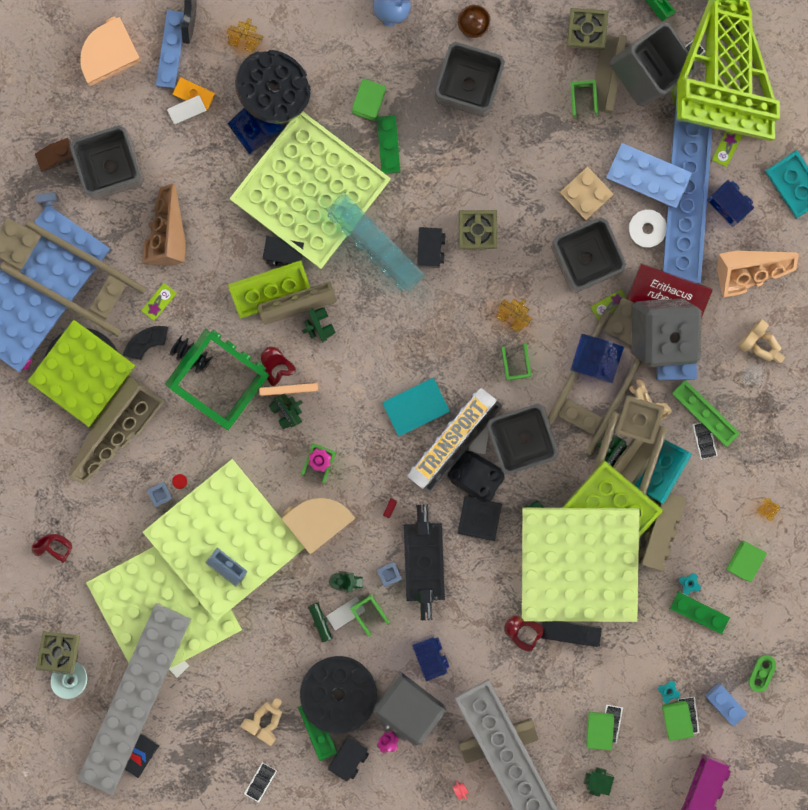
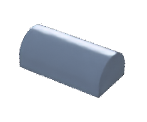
M219 548L206 561L208 566L235 587L248 572Z

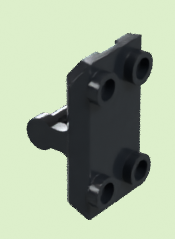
M465 451L451 468L448 477L453 485L484 503L494 498L495 492L505 479V473L502 472L500 467L473 451Z

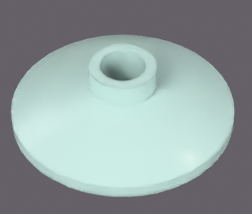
M78 662L75 663L74 674L52 673L51 676L53 692L63 699L77 697L82 693L87 684L86 670ZM72 678H74L73 683L70 684V683H69L70 680H71Z

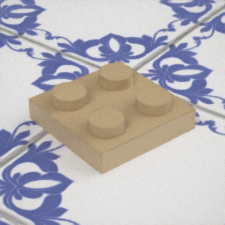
M586 167L560 192L561 196L585 221L614 195L589 167Z

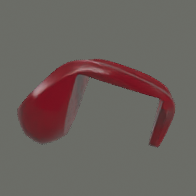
M270 346L262 352L261 363L266 367V373L269 374L267 380L270 385L275 386L280 382L282 376H290L296 372L294 364L288 361L278 348ZM278 365H286L288 370L278 371L276 378H274L272 370Z
M49 534L35 541L31 550L37 557L42 556L47 551L51 556L64 563L72 550V543L61 535ZM55 540L68 548L65 556L53 551L50 543Z
M515 615L506 621L504 632L519 648L530 652L535 648L537 640L541 638L543 628L535 621H524V619ZM523 626H530L538 633L532 645L524 643L518 638V632Z

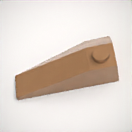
M172 183L160 187L154 207L156 215L154 221L149 224L151 229L148 240L145 239L143 245L142 264L173 266L184 263L186 243L176 185Z

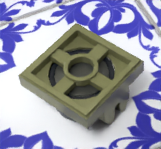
M570 8L567 47L605 50L609 11Z
M459 210V249H497V210Z
M43 631L36 669L56 674H74L75 663L78 659L80 636Z

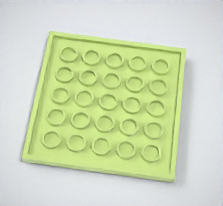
M302 112L297 118L289 122L230 197V201L277 237L284 240L319 269H322L387 186L391 178L306 113ZM292 241L303 242V250Z
M233 459L143 531V534L215 621L225 615L305 548ZM217 548L248 571L236 587L206 564V561Z
M522 508V619L524 621L637 622L639 508Z
M155 547L86 582L128 663L132 658L155 603L192 618L170 668L242 630L232 609L215 621Z

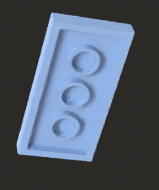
M622 143L606 179L677 209L692 176V172Z

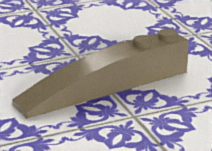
M129 375L94 423L76 456L68 476L82 485L85 484L102 468L101 465L105 461H110L114 458V453L121 447L125 448L133 436H138L146 428L165 401Z

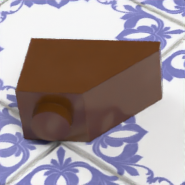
M68 138L52 143L35 153L41 172L74 160L70 149L71 141Z

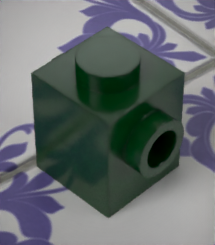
M596 767L595 770L590 769V772L585 774L583 784H586V789L589 790L591 795L600 796L604 794L609 796L614 776L606 773V769Z

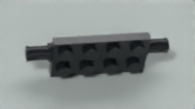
M423 504V513L421 512V505H416L417 522L415 524H404L406 600L418 601L420 603V620L426 621V612L427 620H433L432 603L435 600H445L442 523L429 522L428 504Z

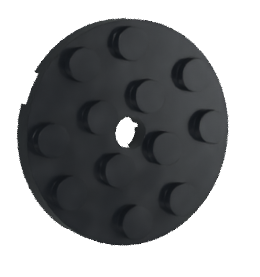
M276 50L257 51L249 55L240 65L235 78L236 93L244 108L254 117L268 123H286L297 118L309 102L311 88L303 67L291 56ZM269 83L275 84L277 86V90L271 91Z
M345 656L328 657L314 664L305 674L300 687V703L305 716L314 726L329 733L342 734L358 729L370 718L377 701V688L373 676L363 664ZM336 689L343 691L344 696L341 700H335L333 697V692Z

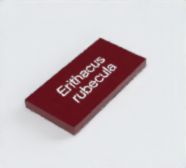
M640 263L627 300L636 303L637 301L682 298L702 311V319L713 289Z

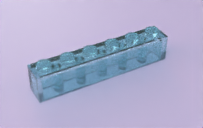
M342 193L326 209L329 213L327 215L328 218L342 226L341 231L346 236H351L355 240L354 244L360 250L364 249L369 254L367 257L374 264L378 263L382 267L381 271L388 278L392 277L396 281L394 284L400 291H411L425 276L346 193Z

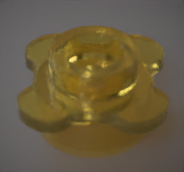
M765 498L763 505L757 511L758 514H763L767 517V520L771 521L775 518L776 513L780 511V505L773 503L770 498Z

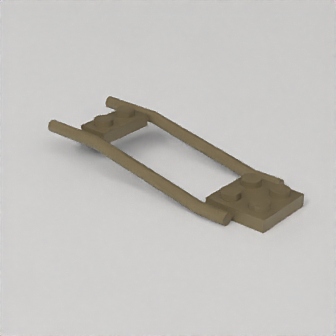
M7 217L0 228V259L3 260L0 270L85 317L117 337L120 335L121 330L105 320L126 285L141 294H144L147 289L146 287L30 220L23 227ZM41 236L109 274L89 311L20 273Z
M623 297L613 314L604 310L548 416L551 426L558 415L593 434L594 437L586 450V453L593 455L598 442H600L607 429L612 411L616 412L642 361L635 358L604 418L567 399L602 330L632 346V306L635 303Z
M627 395L621 414L614 411L611 413L592 473L604 461L613 432L655 444L639 488L646 495L668 429L667 427L659 426L665 407Z

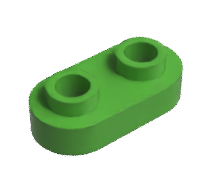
M762 655L757 659L748 680L749 687L753 691L763 692L767 689L776 669V661L773 657ZM764 661H768L769 663L768 667L763 668L762 663ZM759 678L761 684L755 685V680Z

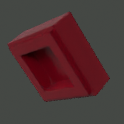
M390 498L383 516L391 517L397 500Z

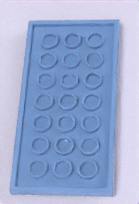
M46 206L34 222L100 261H103L110 251L109 247L51 206ZM41 236L20 273L66 299L73 301L97 267ZM0 270V359L20 373L66 311L67 307Z

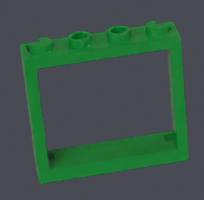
M205 328L164 385L229 431L269 374L264 371L266 367L259 362L252 363L250 361L252 357L244 351L241 353L235 350L237 346L229 340L226 343L220 339L222 335L214 329L210 332ZM211 340L257 373L225 418L179 386V383Z

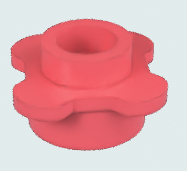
M457 780V784L452 786L459 800L463 798L466 800V794L469 792L464 783L460 784Z

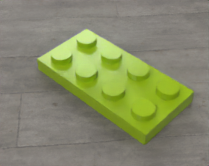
M302 261L228 284L240 319L259 313L257 306L259 304L310 288Z

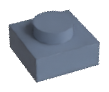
M55 192L36 195V201L39 205L42 204V207L54 206V202H59L58 195Z
M165 482L147 490L155 507L173 499Z
M395 562L377 569L384 587L402 580Z

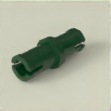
M319 602L308 606L314 621L313 626L317 628L321 642L331 640L333 636L327 625L328 620L324 618Z

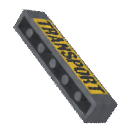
M482 388L474 392L471 400L459 410L456 418L447 424L446 430L434 440V444L430 449L423 453L420 461L411 467L407 477L430 494L487 426L489 420L493 419L503 406Z

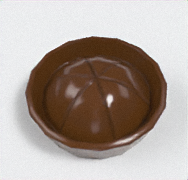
M479 5L465 7L458 16L460 31L471 38L483 36L488 32L491 25L489 13Z

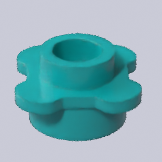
M691 573L690 576L680 577L679 582L682 584V592L688 595L692 591L698 592L701 589V585L697 581V574Z
M669 681L668 684L658 687V692L661 693L664 703H669L670 700L680 697V692L677 691L674 681Z

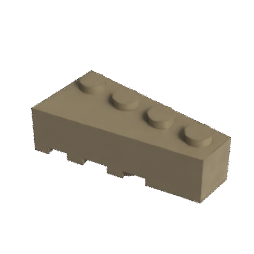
M670 493L664 504L656 500V504L663 509V512L652 523L650 530H646L643 540L646 542L644 547L639 549L638 563L662 572L665 571L666 565H663V561L667 560L670 555L671 546L669 544L675 539L677 533L676 524L680 523L687 498Z

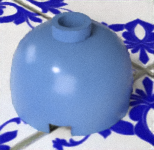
M373 0V11L375 16L383 21V25L394 27V23H401L409 16L412 2H409V0Z

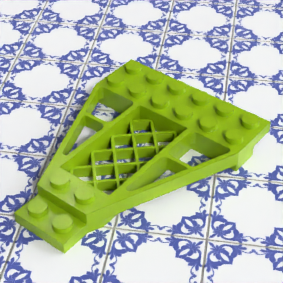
M708 0L677 82V120L762 140H775V121L780 119V101L775 100L755 37L749 0ZM720 21H723L728 27L726 30L722 27ZM735 25H739V27H740V33H739V31L737 30V28L735 27ZM706 29V56L698 55L697 51ZM729 31L735 37L734 41L727 34ZM721 38H723V40L727 44L726 48H724L722 43L719 41ZM737 42L740 45V51L735 45ZM729 49L734 54V59H732L729 53L727 52ZM721 56L727 62L726 66H724L721 60L719 59ZM752 58L756 69L752 68ZM737 60L740 63V69L735 63ZM693 61L705 64L706 83L687 78ZM729 67H730V68L732 69V71L734 72V74H735L734 77H732V76L730 75V73L728 72L727 69H728ZM723 75L728 83L724 84L720 76ZM752 75L759 77L765 97L752 94ZM737 78L740 81V87L735 82Z

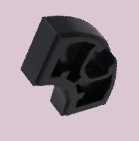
M184 0V17L181 33L182 42L190 44L194 31L196 0Z
M153 326L140 331L128 342L123 356L142 360L144 354L150 348L165 346L169 327Z

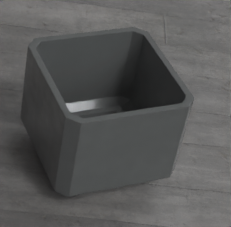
M663 22L613 57L610 66L636 104L644 107L677 86L689 52L671 25ZM693 61L688 76L697 70V63Z
M459 42L451 43L448 47L435 89V100L438 104L480 117L489 115L505 64L503 57ZM465 79H472L474 86L466 88L463 85Z
M118 125L72 140L70 149L83 190L89 197L98 200L142 186L145 179L131 135L124 127ZM107 161L115 162L114 170L107 171L105 169Z
M601 217L556 236L551 245L568 288L574 293L621 274L626 267V262L609 223ZM582 253H590L592 256L591 262H583L581 259Z
M682 298L637 301L632 306L631 353L649 367L696 364L701 359L702 311ZM674 332H677V340L671 342L670 335Z
M539 403L490 419L487 424L502 472L508 475L555 460L560 452L545 407ZM524 432L530 435V441L526 444L521 443L519 440L520 434Z
M399 671L377 700L374 712L375 716L380 719L381 725L388 730L390 728L393 729L396 733L395 735L405 742L407 740L416 746L421 745L445 714L446 706Z

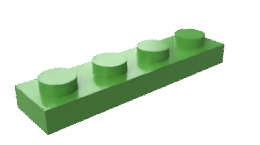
M686 380L671 393L725 447L740 434Z

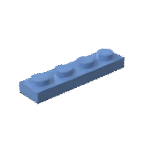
M167 10L156 81L157 87L176 88L182 49L181 25L184 12Z

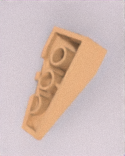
M732 251L719 254L717 272L723 298L747 292L748 288L754 285L759 287L763 285V281L772 277L777 279L795 271L799 254L796 252Z

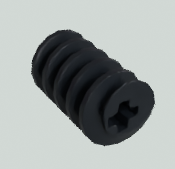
M182 335L170 351L171 356L177 354L176 359L178 361L184 358L194 344L193 342L188 345L189 338L182 341ZM207 351L202 353L190 368L196 367V374L201 371L203 373L214 358V356H211L207 359Z

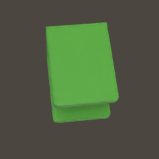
M362 78L352 107V113L371 121H376L386 93V86Z
M596 80L571 82L574 119H577L575 88L593 87L595 116L599 117Z
M523 343L522 347L527 374L509 377L505 347H501L506 381L532 376L526 343Z
M313 443L309 454L314 451L315 447L321 450L325 449L327 452L332 453L330 459L332 466L337 452ZM309 454L301 473L303 476L309 465ZM331 466L327 467L325 475L322 480V483L324 484L327 480Z
M741 540L726 570L745 581L752 582L767 553Z
M371 593L350 607V610L369 637L372 636L371 632L356 609L370 599L387 625L390 624L389 619Z
M680 701L662 705L669 741L694 737L687 702Z
M589 712L587 748L612 750L613 714Z

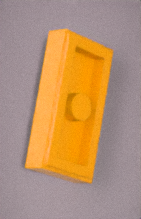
M180 77L172 95L184 101L199 95L208 111L215 93Z

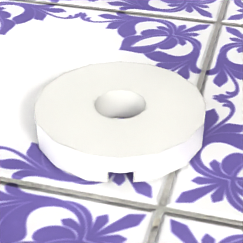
M654 210L638 212L629 223L630 238L636 245L643 248L657 246L666 235L665 219ZM644 224H650L653 227L651 234L643 232L642 227Z

